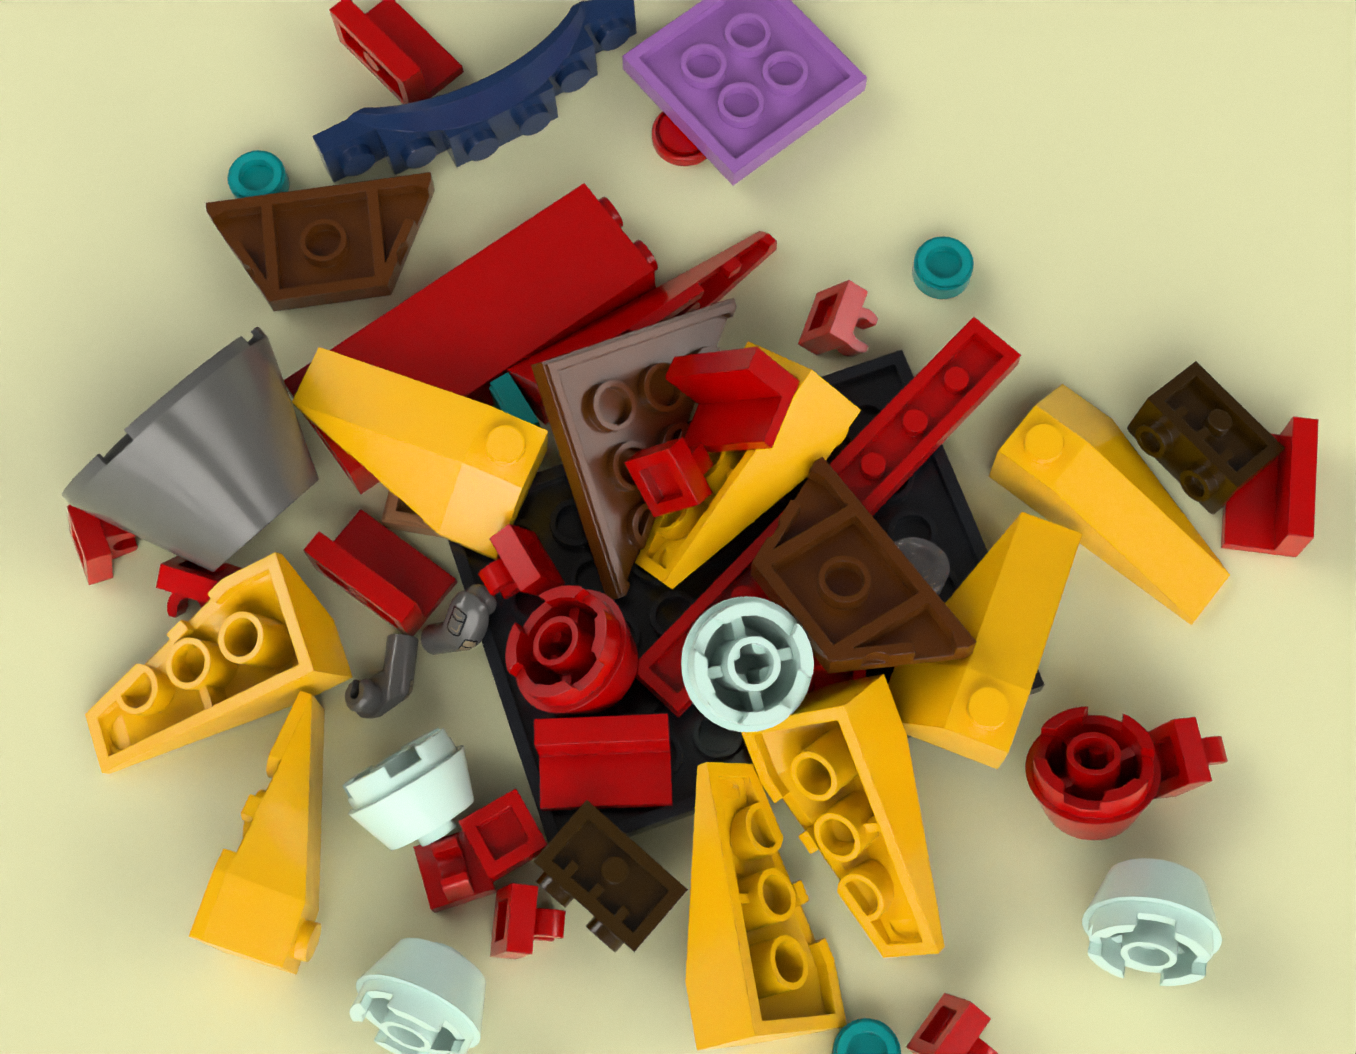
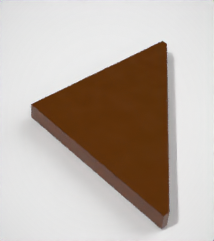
M734 298L531 365L605 595L611 599H619L626 596L630 586L627 579L638 550L644 549L656 517H653L624 462L639 450L685 437L690 426L688 420L695 401L666 380L665 376L673 358L676 356L720 351L717 345L727 319L733 317L737 307Z

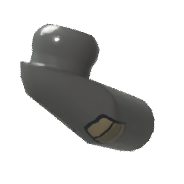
M473 584L466 591L457 593L451 601L444 622L429 624L423 629L421 634L423 648L428 653L435 655L467 651L476 647L485 636L489 615L496 609L497 601L495 595H490L485 585Z
M391 634L387 636L383 670L369 679L353 680L346 689L345 702L351 711L356 712L361 718H378L409 697L414 684L418 638L405 634Z

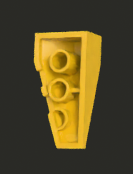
M747 342L744 348L757 346L800 381L775 443L769 449L707 452L714 465L703 476L712 494L697 506L657 516L644 549L640 550L635 561L637 565L671 589L675 588L807 478L809 470L816 460L821 457L827 460L834 448L843 442L850 425L861 410L812 369L752 342Z
M318 347L292 401L293 405L347 454L352 455L394 496L400 498L419 515L423 522L439 536L494 560L498 559L499 554L489 538L508 524H514L548 449V431L490 405Z
M1061 384L1038 402L998 450L988 477L1048 521L1082 533L1081 545L1190 625L1194 623L1230 576L1113 419L1064 384Z
M1025 512L1020 513L945 603L976 640L973 654L965 659L895 666L888 686L907 735L998 770L1009 753L1028 700L1082 533Z
M274 552L221 579L207 593L211 599L189 621L180 620L166 634L169 640L145 664H135L85 714L102 773L110 774L291 707L299 691L316 696L353 678L334 619L283 554Z
M881 674L829 684L807 693L794 713L789 715L780 724L762 731L741 732L761 785L774 803L783 799L804 829L798 836L810 854L817 850L820 851L840 880L837 893L883 958L939 954L945 945L908 738L885 675Z
M299 691L269 753L266 774L272 779L266 790L261 789L256 795H249L241 811V818L244 820L241 844L237 852L223 848L189 933V937L222 952L295 975L298 972L301 961L309 962L312 958L321 934V924L315 921L319 912L325 709L312 694Z
M705 762L697 765L685 978L697 1051L756 1044L840 1029L847 1025L834 957L826 938L819 940L814 938L801 906L809 901V897L802 880L791 882L778 851L782 845L783 835L753 764Z

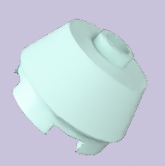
M746 596L730 598L715 604L697 619L690 629L683 646L681 668L687 693L697 709L706 718L729 730L757 732L780 724L799 707L811 682L814 660L810 641L805 631L788 611L766 599Z
M439 728L434 729L401 747L402 750L384 759L374 767L372 765L367 767L342 785L353 808L348 814L390 850L399 849L416 840L420 842L422 847L433 843L456 827L452 818L474 802L464 745L456 747L444 728L441 730Z
M1138 858L1114 865L1107 873L1082 918L1083 928L1089 936L1088 956L1096 965L1121 978H1124L1125 966L1144 972L1161 973L1160 986L1185 985L1203 979L1206 976L1207 962L1219 950L1222 943L1221 933L1204 880L1189 868L1166 860Z
M419 938L402 939L356 982L358 995L350 1008L351 1019L354 1022H363L366 1017L376 1025L379 1031L374 1041L394 1054H467L469 1048L477 1046L480 1042L486 980L474 964L448 945Z

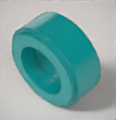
M257 150L241 155L233 162L228 172V185L235 199L289 191L290 181L283 163L277 156L267 151Z
M942 236L927 240L918 248L914 257L912 276L916 286L925 295L935 299H950L958 296L969 285L974 267L972 254L966 245L951 237Z
M861 1018L848 1023L841 1029L834 1040L832 1054H901V1048L898 1038L890 1027L875 1019Z

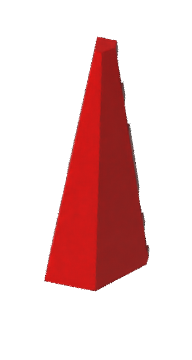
M759 231L507 369V373L509 372L535 416L546 425L549 420L531 365L717 303L776 251L777 240L769 233Z

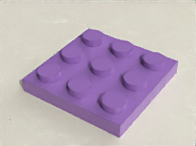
M702 0L622 56L623 70L733 186L865 91L867 77L791 0Z

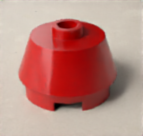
M564 585L543 592L538 597L545 602L532 612L524 626L522 627L516 622L512 626L505 653L508 672L516 677L519 690L524 698L539 710L549 713L594 714L609 709L627 693L634 681L638 668L637 646L620 608L604 593L584 589L580 586Z
M1088 706L1067 709L1047 720L1041 728V734L1031 745L1025 762L1026 778L1030 789L1049 820L1062 832L1083 840H1105L1123 833L1154 799L1161 782V767L1155 753V746L1150 735L1141 724L1125 714L1122 716V722L1108 716L1088 715Z

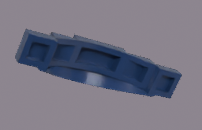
M634 0L581 1L570 8L561 23L536 47L488 77L455 91L418 102L387 107H364L354 112L346 120L313 135L312 137L323 165L333 183L347 176L363 174L375 162L386 158L395 175L409 168H421L429 164L436 155L446 150L456 167H459L470 161H480L488 158L500 146L522 135L530 136L542 131L550 121L558 118L555 96L563 92L571 93L585 86L591 78L598 75L595 54L603 50H614L623 45L629 37L637 34Z

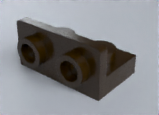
M1197 361L1148 397L1127 426L1128 432L1137 440L1140 448L1149 456L1154 457L1180 483L1184 492L1191 499L1199 502L1210 514H1215L1223 508L1239 489L1275 461L1285 449Z
M588 800L583 803L533 860L544 871L536 882L565 908L573 899L577 900L594 916L587 923L586 927L615 953L624 943L635 952L688 890Z

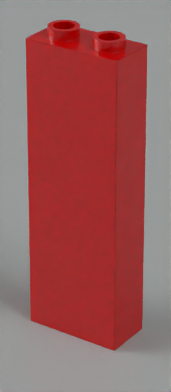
M583 183L330 349V351L493 406L494 403L489 390L491 381L506 374L507 369L655 289V271L658 270V265L651 251L641 240L638 239L632 242L621 229L623 221L610 200L606 197L598 200L587 185ZM311 362L284 379L292 399H294ZM304 415L360 495L379 483V480L352 455L347 454Z

